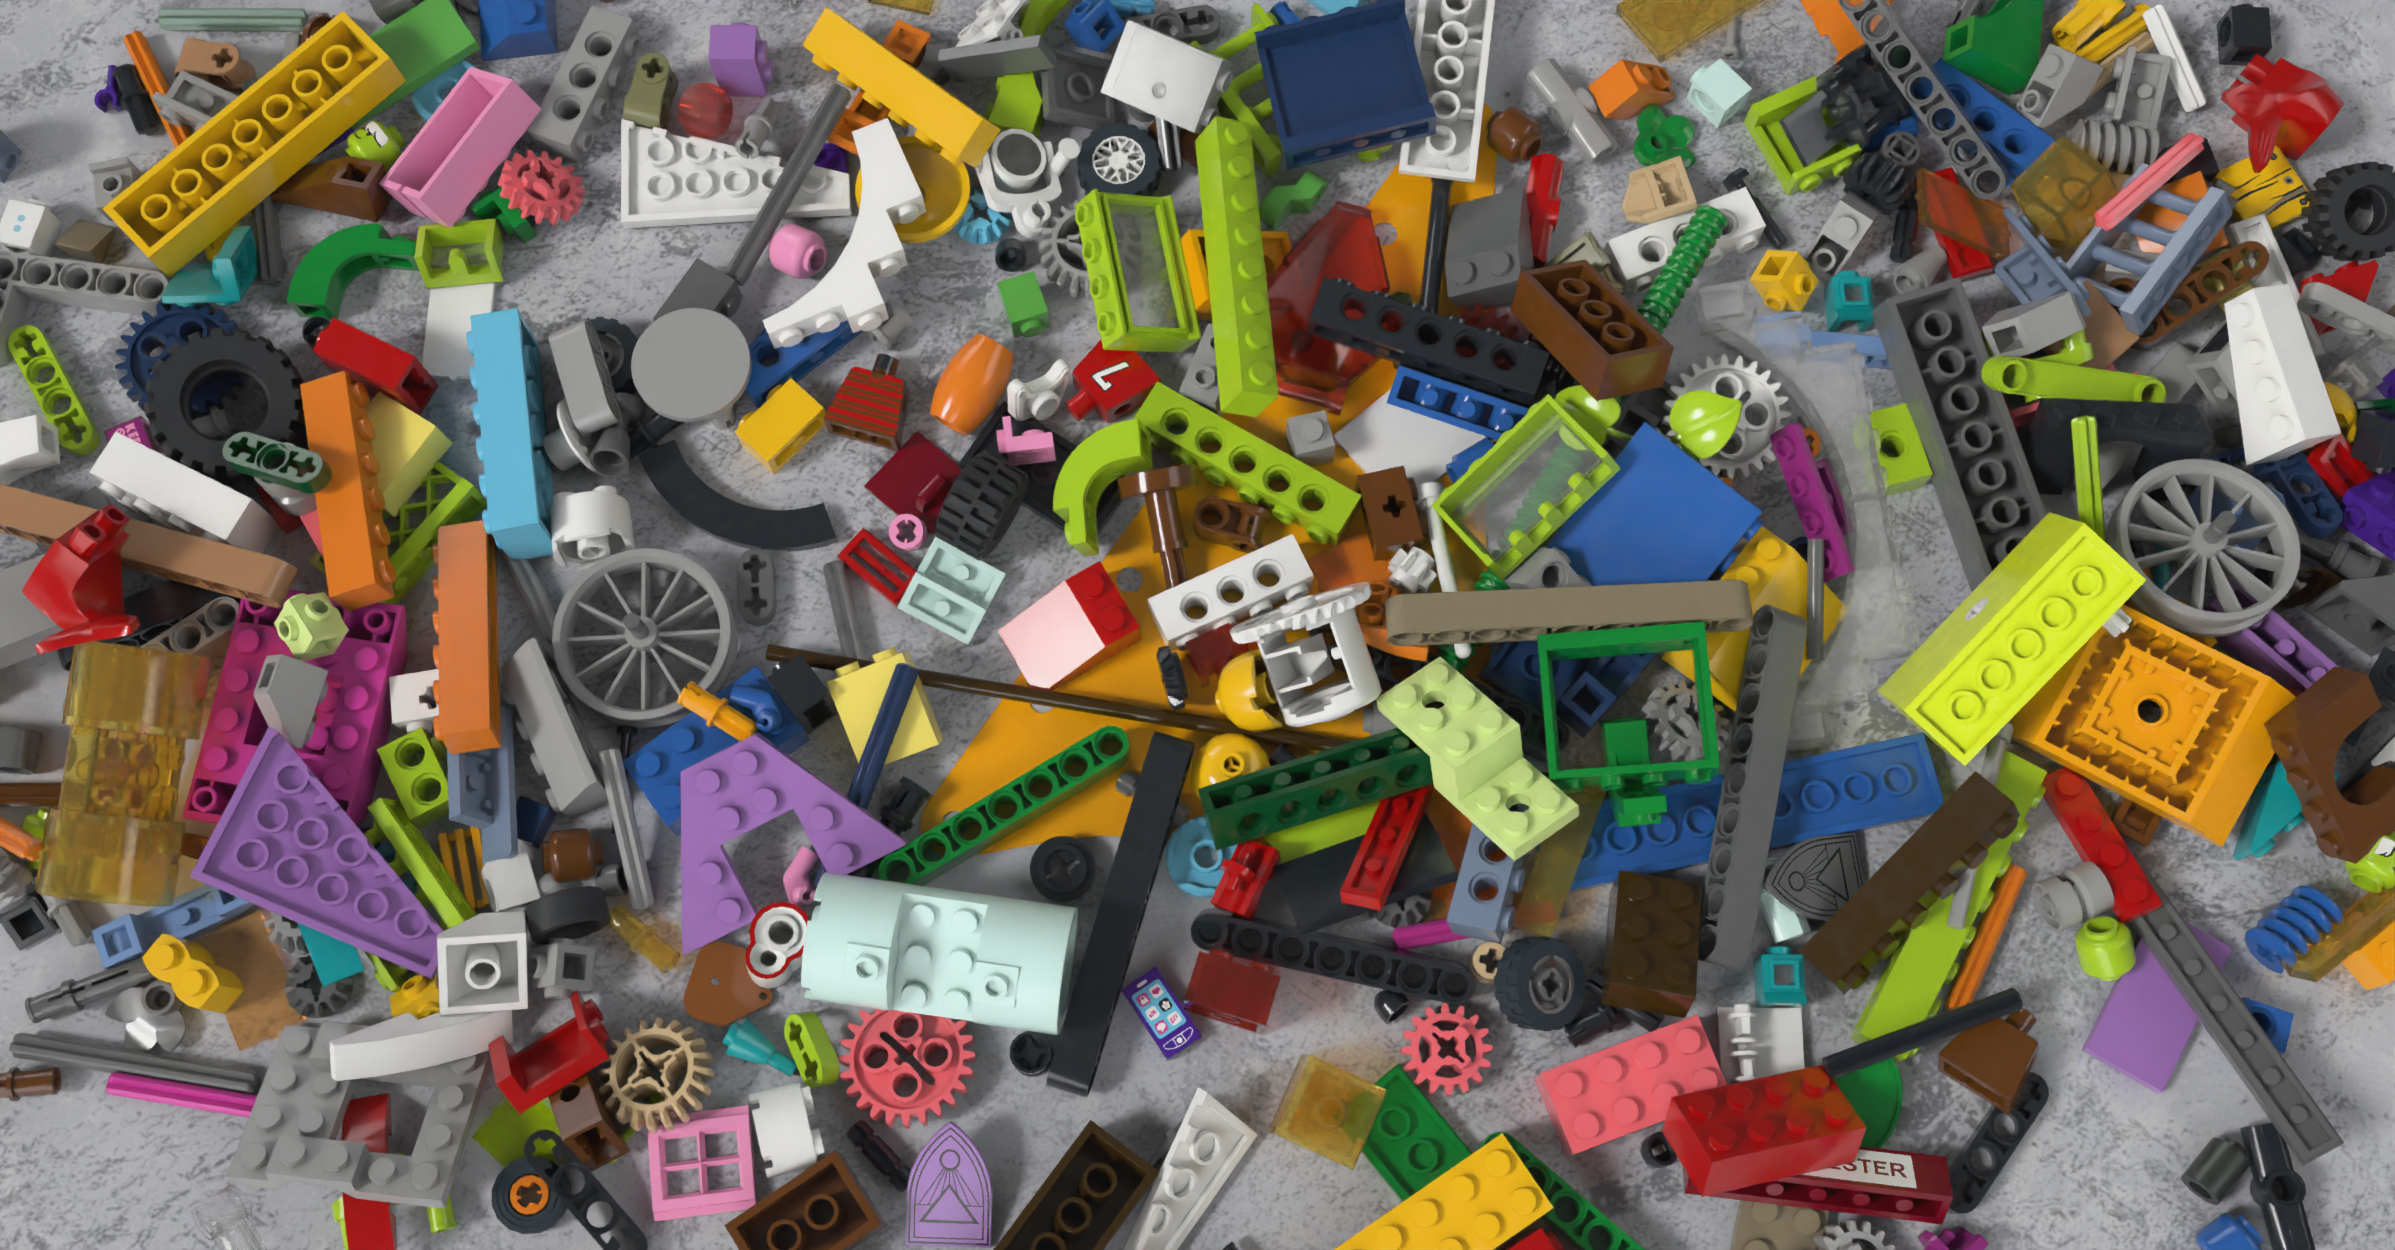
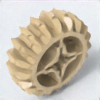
M657 1017L653 1028H650L645 1020H640L639 1032L634 1034L630 1028H624V1035L627 1039L623 1043L618 1040H611V1046L616 1052L614 1055L609 1054L610 1058L604 1061L609 1068L598 1071L600 1080L606 1082L599 1088V1092L603 1098H609L605 1103V1107L611 1113L617 1112L616 1119L621 1124H626L630 1121V1126L635 1131H640L646 1124L650 1133H657L661 1122L667 1130H673L675 1125L674 1118L678 1116L683 1122H689L690 1117L686 1111L690 1107L698 1111L702 1110L703 1105L697 1098L699 1095H711V1089L703 1082L715 1078L714 1071L707 1067L714 1060L710 1052H704L707 1048V1043L703 1038H696L697 1033L692 1027L688 1026L682 1030V1024L675 1019L667 1026L663 1018ZM661 1046L677 1048L673 1052L668 1050L659 1055L648 1051ZM637 1059V1069L635 1073L627 1079L629 1069L634 1063V1061ZM649 1063L662 1073L660 1078L665 1084L664 1087L651 1077L653 1071L649 1067ZM688 1065L686 1078L679 1090L676 1091L675 1084L677 1078L685 1072L684 1067ZM652 1095H659L665 1099V1101L648 1105L635 1102L640 1098L645 1100Z

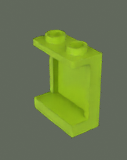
M1818 75L1752 104L1743 122L1788 196L1800 190L1802 193H1807L1818 187L1824 179L1834 175L1835 178L1846 175L1847 170L1852 163L1856 162L1862 151L1858 143L1849 147L1843 138L1809 166L1803 167L1779 120L1812 96V93L1817 89L1816 78ZM1824 107L1822 118L1824 123L1830 127L1833 119Z

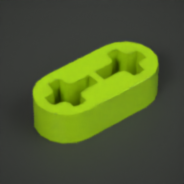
M813 1011L795 1013L788 1016L785 1021L784 1036L804 1083L813 1089L836 1083L840 1072L839 1061L819 1016Z

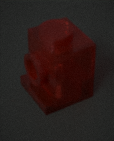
M1229 623L1185 642V654L1202 688L1209 685L1211 675L1216 674L1217 677H1220L1223 668L1230 660L1249 652L1247 643L1238 644L1233 641L1229 631L1232 628Z

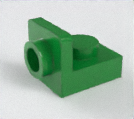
M502 187L485 193L477 203L471 206L479 220L496 218V221L499 220L509 236L517 232L524 244L537 236L527 219L521 218L519 208L511 210L508 208L510 199L501 198Z

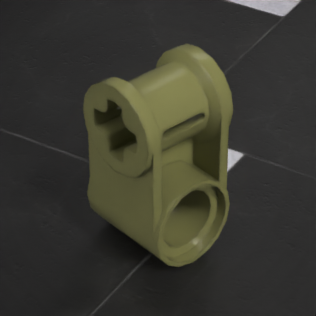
M650 52L639 59L630 90L624 102V120L633 121L637 126L652 129L653 127L666 129L668 126L672 103L678 88V80L675 73L671 70L668 59L664 55Z

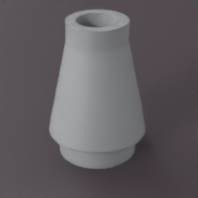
M1930 245L1925 251L1897 266L1893 276V284L1897 291L1904 294L1930 286L1941 266L1947 261L1945 251L1937 245Z

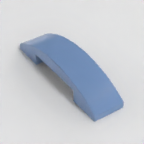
M205 884L142 914L135 915L129 913L92 930V934L104 969H109L143 957L161 934L191 940L226 923L254 904Z

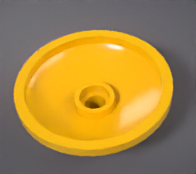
M916 136L897 138L922 193L926 213L921 214L910 223H898L893 226L901 243L914 244L934 240L950 231L961 220L968 207L971 192L967 169L963 161L958 167L940 155L943 147L937 143L931 147ZM861 168L855 184V195L859 209L862 193Z

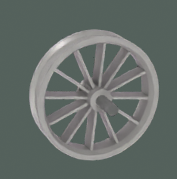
M2183 459L2168 462L2150 470L2135 482L2114 509L2106 529V543L2146 579L2128 599L2129 602L2142 614L2186 635L2219 637L2235 634L2253 626L2288 593L2296 579L2300 565L2299 536L2289 512L2280 499L2252 475L2231 465L2212 460ZM2180 485L2201 487L2198 520ZM2163 488L2176 516L2147 494L2156 489ZM2213 491L2238 503L2231 512L2223 511L2213 522H2210ZM2241 506L2260 525L2231 534L2226 533L2236 522L2234 514ZM2133 507L2165 531L2129 523ZM2267 536L2273 555L2231 545ZM2129 539L2171 549L2135 559ZM2176 561L2180 569L2161 590L2142 571V569ZM2239 564L2274 571L2271 587H2268ZM2183 571L2193 574L2190 606L2164 593ZM2205 576H2207L2224 612L2203 610ZM2227 578L2259 602L2242 609Z
M639 548L608 556L589 567L575 580L564 595L557 610L553 625L552 643L555 662L564 682L591 711L616 725H628L637 729H654L674 725L692 711L683 705H679L677 700L664 706L650 709L651 663L658 662L678 696L681 693V689L662 660L667 653L706 672L707 674L698 686L715 696L722 690L732 672L738 649V631L735 616L727 598L705 569L689 558L675 552L655 548ZM651 569L676 572L677 575L651 617ZM641 570V616L632 612L613 581L619 576ZM688 578L695 581L708 593L664 620ZM607 583L610 584L627 612L623 622L586 605L591 597ZM715 604L720 629L669 632ZM582 611L624 631V634L573 637L577 620ZM720 640L711 666L670 646V642ZM623 645L577 673L573 659V648ZM628 657L603 701L587 690L584 685L585 682ZM641 661V709H626L613 706L637 664Z

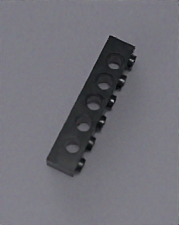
M1324 277L1308 321V334L1528 408L1532 405L1550 352L1542 350V347L1534 342H1517L1505 338L1504 334L1492 328L1481 330L1467 325V322L1459 317L1451 315L1442 317L1431 313L1423 305L1417 303H1409L1407 305L1393 300L1390 295L1382 291L1374 290L1368 292L1356 288L1352 282L1342 278L1332 280ZM1350 309H1357L1364 316L1360 319H1350L1345 315V312ZM1389 321L1395 322L1401 329L1396 332H1389L1382 327V324ZM1423 334H1431L1439 342L1428 345L1423 343L1419 337ZM1462 346L1470 347L1476 355L1473 357H1463L1456 349ZM1506 359L1513 365V368L1502 370L1495 365L1494 361Z

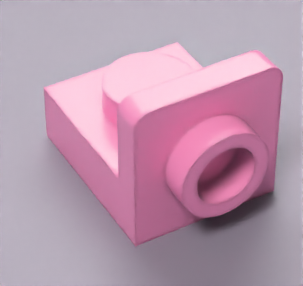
M1002 417L1004 429L996 430L999 454L1007 453L1009 464L1017 466L1056 461L1052 432L1044 433L1042 430H1028L1023 432L1021 436H1014L1011 417Z

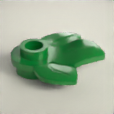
M1650 104L1645 107L1637 118V127L1640 134L1635 139L1633 149L1634 156L1638 162L1644 166H1650L1681 156L1685 169L1695 164L1697 160L1694 154L1686 147L1695 135L1693 122L1682 115H1672L1666 118L1657 104Z

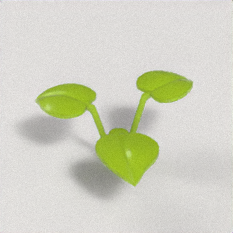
M1582 385L1566 388L1556 395L1554 400L1600 446L1604 444L1607 434L1627 442L1632 439L1633 435L1611 427L1618 421L1621 415V407L1615 397L1596 401ZM1696 390L1685 393L1678 398L1670 411L1669 423L1677 435L1668 439L1677 446H1681L1682 450L1694 459L1709 458L1718 453L1732 437L1740 420L1743 403L1738 399L1725 397L1710 391ZM1564 426L1558 429L1560 437L1569 447L1578 451H1588Z

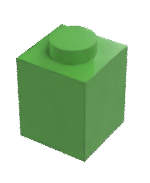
M1034 271L997 282L1000 299L1014 338L1020 336L1033 337L1042 333L1045 328L1051 327L1049 312Z

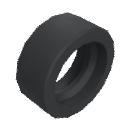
M595 886L575 887L548 894L533 901L525 909L531 940L536 944H548L550 938H569L574 940L601 930L611 920L604 891L600 887Z

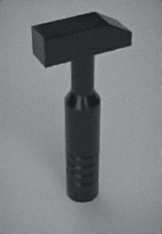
M1738 168L1730 173L1722 183L1728 192L1735 188L1737 190L1744 187L1747 188L1766 224L1763 233L1776 250L1787 243L1788 240L1760 199L1753 196L1743 181L1749 175L1747 169Z

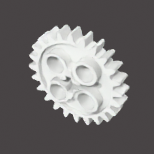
M1722 354L1718 358L1716 366L1710 356L1706 357L1702 362L1703 370L1697 364H1691L1688 367L1691 377L1681 373L1676 378L1682 388L1671 386L1667 393L1675 400L1665 401L1662 404V408L1670 412L1678 398L1691 391H1710L1717 394L1716 384L1720 382L1729 385L1732 390V398L1739 399L1745 392L1748 393L1750 397L1743 404L1738 426L1730 438L1735 444V453L1726 454L1720 450L1709 458L1696 459L1716 476H1718L1720 471H1723V478L1733 479L1734 472L1736 471L1741 480L1749 476V467L1755 473H1759L1764 469L1761 459L1767 463H1771L1776 459L1774 453L1770 450H1774L1770 435L1786 427L1781 425L1780 422L1788 419L1791 413L1780 410V406L1788 400V397H1776L1774 393L1779 389L1781 383L1769 385L1766 382L1771 371L1767 370L1759 376L1755 373L1758 362L1754 361L1745 368L1743 367V358L1740 355L1733 361L1732 365L1729 364L1726 354ZM1746 409H1754L1760 414V426L1748 423L1745 417ZM1670 415L1665 416L1661 420V424L1670 426ZM1672 429L1664 436L1672 438L1677 433Z

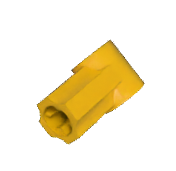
M2078 0L2075 7L2051 30L2050 33L2054 38V44L2074 53L2100 28L2105 30L2125 10L2128 4L2123 0Z

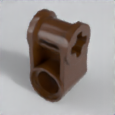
M1208 496L1201 499L1195 507L1193 530L1204 541L1228 546L1240 552L1251 553L1263 547L1260 541L1265 523H1268L1271 519V513L1256 505L1241 504L1217 496ZM1206 513H1214L1220 517L1221 522L1217 525H1208L1202 521L1201 516ZM1251 524V532L1247 534L1248 525Z

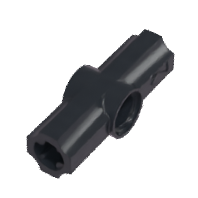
M2273 1123L2240 1128L2253 1176L2250 1183V1194L2253 1200L2261 1207L2272 1250H2316L2303 1205L2306 1185L2302 1177L2294 1171L2287 1143ZM2274 1179H2277L2283 1188L2281 1199H2278L2273 1193L2272 1183Z

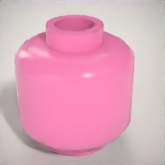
M787 224L772 235L768 244L769 258L772 266L778 271L797 279H808L819 273L827 260V250L822 237L816 232L797 224Z

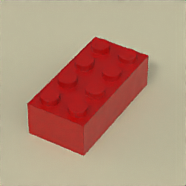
M1823 1065L1673 1096L1662 1132L1700 1195L1704 1197L1855 1162L1867 1127L1833 1078L1827 1075Z

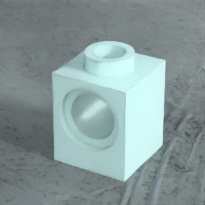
M1720 58L1710 67L1703 65L1690 78L1692 85L1686 99L1718 129L1745 106L1752 88Z

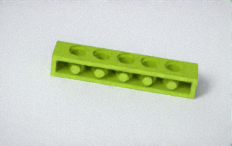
M1158 381L1133 418H1138L1150 432L1151 448L1156 449L1158 446L1169 452L1170 457L1179 465L1194 464L1195 468L1204 472L1205 478L1220 487L1226 484L1238 491V496L1245 502L1256 506L1259 503L1272 510V515L1282 523L1287 525L1295 523L1304 528L1306 534L1318 543L1326 544V542H1329L1336 546L1360 507L1362 495ZM1173 424H1182L1187 428L1184 433L1179 435L1172 434L1167 429ZM1212 442L1219 445L1221 449L1216 453L1209 454L1202 451L1201 446ZM1241 461H1247L1253 464L1255 468L1248 473H1242L1236 470L1234 466ZM1275 480H1281L1288 485V489L1282 492H1275L1269 488L1268 484ZM1308 499H1315L1323 507L1318 511H1309L1304 508L1302 503Z

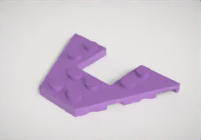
M758 732L681 771L683 955L752 922L758 913L752 898L723 845L724 843L794 809L826 871L847 875L907 844L906 838L900 837L872 817L870 812L858 807L842 792L825 780L822 781L790 755L784 754L774 747L772 742Z

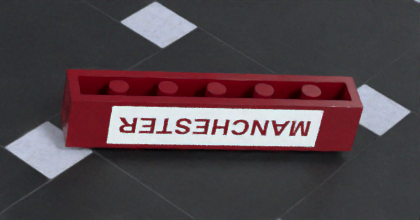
M1860 1146L1853 1163L1709 1195V1197L1943 1224L1953 1199V1192L1946 1156ZM1683 1167L1685 1194L1700 1195Z

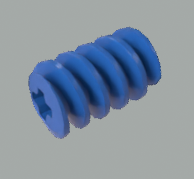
M2300 885L2292 890L2290 896L2283 898L2279 906L2271 909L2268 917L2260 919L2256 927L2249 929L2244 938L2250 953L2262 965L2273 972L2282 974L2284 971L2282 963L2289 966L2295 965L2297 963L2295 953L2306 955L2309 952L2307 943L2312 945L2318 944L2321 939L2319 933L2329 934L2332 931L2330 922L2339 924L2343 921L2344 916L2340 908L2328 896L2317 889Z

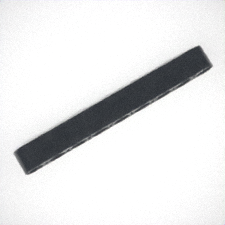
M1157 731L1153 734L1046 1081L1047 1086L1086 1098L1090 1093L1192 761L1195 742Z

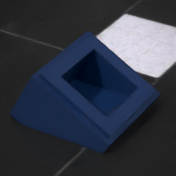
M520 795L516 802L517 839L539 849L557 812L547 805Z

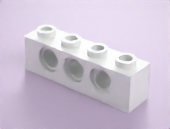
M1746 187L1700 204L1718 209L1728 220L1726 228L1723 229L1726 235H1721L1719 239H1716L1715 247L1710 249L1709 257L1704 259V267L1719 262L1724 255L1737 250L1738 253L1747 252L1759 243L1758 240L1766 224ZM1696 209L1656 221L1607 240L1604 252L1611 259L1612 264L1610 268L1617 283H1622L1624 286V294L1631 291L1639 294L1654 285L1656 276L1661 275L1660 269L1662 266L1667 265V257L1672 255L1673 247L1678 245L1677 241L1680 236L1684 235L1685 227L1690 225V218L1695 215ZM1643 254H1651L1655 256L1658 261H1647L1643 257Z
M1291 534L1148 598V610L1165 645H1169L1170 650L1178 648L1179 651H1184L1197 645L1201 641L1200 637L1213 631L1216 635L1225 633L1237 625L1236 621L1250 615L1253 618L1273 609L1272 605L1284 599L1291 602L1304 597L1309 592L1308 588L1312 587L1314 575L1294 535ZM1269 573L1275 575L1279 582L1274 586L1266 587L1259 583L1258 578L1263 574ZM1227 590H1237L1242 594L1243 598L1239 602L1228 603L1222 598V594ZM1192 606H1201L1207 611V614L1203 618L1195 620L1189 618L1185 612Z

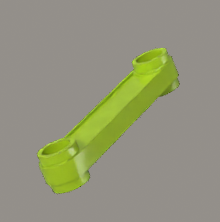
M1997 355L1989 358L1984 363L1981 371L1982 380L1990 389L2046 399L2068 398L2163 403L2166 397L2165 386L2157 378L2136 373ZM2006 369V375L2004 379H2002L2003 372Z

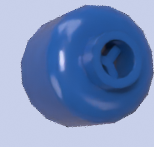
M2228 1213L2219 1215L2202 1228L2195 1237L2196 1243L2201 1250H2262L2260 1245L2265 1242L2241 1214L2234 1218Z

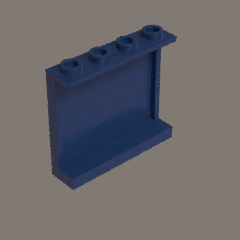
M1378 0L1373 4L1357 8L1345 7L1336 13L1320 17L1308 16L1299 22L1283 26L1271 25L1262 31L1255 32L1258 54L1287 170L1436 134V114L1433 103L1429 102L1405 13V0Z

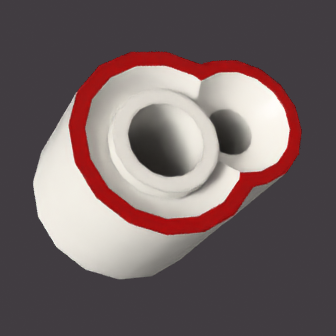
M787 902L771 903L760 909L752 920L749 929L750 944L747 948L745 959L751 979L760 987L768 989L777 988L789 979L793 971L802 967L807 922L810 919L806 912L797 905Z

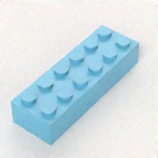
M518 308L470 316L472 331L466 333V340L470 354L474 355L475 366L469 368L471 384L474 390H477L478 401L473 402L472 408L476 424L480 425L481 437L476 438V450L480 461L484 463V473L479 474L481 493L484 498L487 497L488 510L482 511L484 529L487 534L493 535L498 549H503L512 562L519 561L520 559L553 555L549 509L553 505L554 491L551 461L543 445V438L548 435L539 343Z

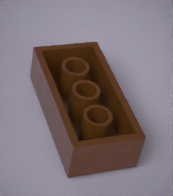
M1584 259L1520 272L1511 312L1596 401L1662 387L1674 347L1589 262Z

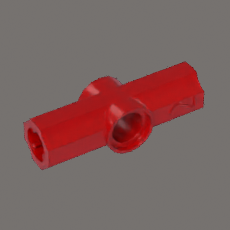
M1549 153L1532 156L1526 186L1534 269L1541 268L1547 263L1551 235L1556 228L1561 198H1558L1562 182L1564 161L1557 158L1556 155Z

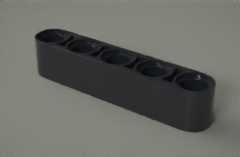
M168 580L124 598L125 615L137 616L140 622L137 630L132 634L99 640L92 643L86 642L58 649L57 653L62 668L65 671L88 669L140 648L216 598L230 597L240 603L241 599L182 582Z

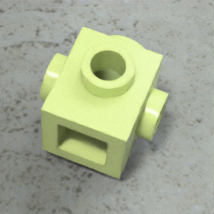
M325 592L310 595L301 593L292 596L284 603V608L274 622L279 637L285 641L294 657L300 661L334 654L349 631L341 618L340 612L333 606Z

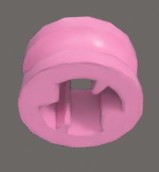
M901 514L894 518L890 524L889 537L893 544L903 550H917L927 540L928 531L925 523L914 515ZM914 522L916 524L913 533L916 535L915 539L910 541L905 538L903 543L900 538L904 533L900 528L904 524L911 527Z

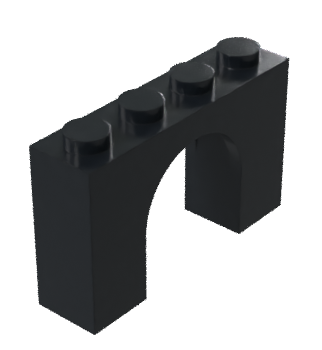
M2041 398L2022 449L2038 493L2062 495L2074 466L2071 428L2073 418L2080 416H2093L2096 418L2098 445L2113 441H2132L2143 445L2132 470L2135 482L2144 474L2162 464L2183 459H2199L2211 435V430L2203 406L2198 404ZM2180 485L2184 492L2187 485ZM2163 488L2156 489L2147 494L2152 499L2168 500Z

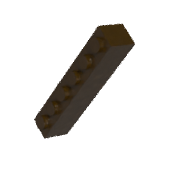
M1975 771L1799 950L1801 954L1844 995L1850 989L1854 990L1860 987L1869 977V969L1880 958L1884 960L1891 956L1899 946V939L1910 928L1912 930L1916 929L1926 920L1929 915L1928 909L1939 898L1945 899L1950 896L1958 886V879L1969 868L1975 869L1985 860L1988 855L1987 849L1998 838L2004 839L2014 831L2018 824L2017 819L2020 817L2015 803Z

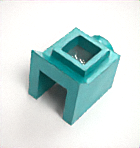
M1848 270L1839 272L1835 277H1831L1824 289L1827 332H1836L1843 320H1857L1858 332H1866L1874 321L1871 313L1874 309L1870 276L1859 277L1857 271Z
M1776 946L1765 948L1766 954H1761L1753 959L1756 1008H1767L1771 1005H1789V1008H1801L1809 1004L1805 994L1803 955H1791V947Z

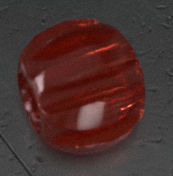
M699 82L687 87L678 104V120L686 132L695 137L713 139L727 131L733 117V101L723 88L710 82Z

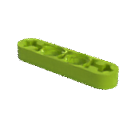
M23 325L17 327L9 336V350L47 421L58 428L59 443L76 456L91 454L100 444V432L50 339L35 326ZM33 339L32 346L40 356L34 357L26 350L28 347L27 340ZM48 366L54 367V377L49 382L38 383L37 375L40 370ZM63 397H70L72 402L69 410L62 414H55L53 408L56 401ZM74 423L83 431L81 434L83 440L76 443L74 441L77 437L69 424Z

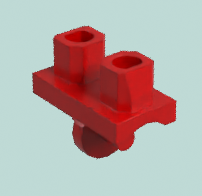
M1253 840L1239 843L1231 859H1224L1220 866L1225 872L1210 903L1215 907L1246 919L1255 916L1260 906L1259 897L1266 882L1274 876L1273 867L1277 865L1276 861L1280 852L1274 847L1262 845Z

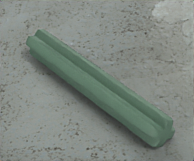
M161 8L158 17L159 25L164 30L303 31L304 26L309 20V15L303 8Z

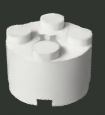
M604 485L596 487L593 491L575 494L572 492H561L553 496V505L549 509V523L553 558L557 564L567 568L566 561L577 563L578 570L586 571L589 567L608 556L635 549L630 505L625 498L617 495L615 487Z
M798 1081L749 1094L750 1103H759L760 1108L752 1110L762 1159L764 1158V1162L772 1160L773 1167L765 1169L767 1179L809 1168L817 1163L818 1157L825 1156L819 1128L810 1130L807 1116L815 1114L809 1086L801 1088Z

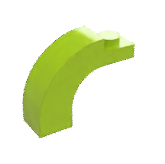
M1138 418L1109 425L1090 435L1071 453L1059 473L1054 489L1053 511L1066 522L1065 535L1068 544L1073 546L1084 557L1099 554L1096 511L1099 499L1107 486L1123 475L1153 469L1150 432Z

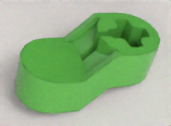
M1308 170L1296 185L1274 186L1259 207L1260 221L1276 230L1291 214H1310L1324 196L1329 182L1313 171Z

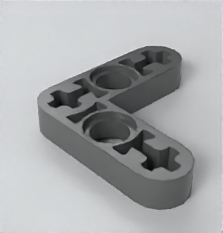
M1208 5L1192 6L1122 20L1125 26L1127 21L1131 20L1155 30L1161 25L1171 24L1178 30L1173 37L1188 44L1195 40L1200 45L1213 42L1220 33V16L1213 7ZM1205 19V22L1209 24V28L1202 29L1198 21ZM1183 22H1187L1189 33L1184 34ZM1123 32L1114 40L1116 50ZM1127 104L1130 115L1135 120L1140 122L1155 120L1154 115Z

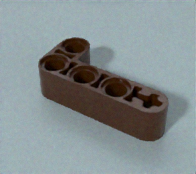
M2245 241L2184 279L2150 323L2154 328V334L2148 338L2140 337L2130 347L2137 350H2147L2154 347L2261 277L2269 262V253L2266 247L2256 241ZM2242 258L2246 260L2254 258L2256 260L2253 268L2250 265H2246L2233 276L2231 271L2238 267ZM2126 277L2116 278L2108 284L2110 287L2127 293L2133 291L2137 285L2135 281ZM2208 277L2218 278L2223 284V290L2218 293L2208 292L2204 289L2202 281ZM2174 299H2180L2188 305L2189 312L2184 315L2172 314L2167 307V303ZM2111 304V306H2112V307L2118 312V314L2121 316V314H2120V312H2119V308H2120V307H2117V306Z

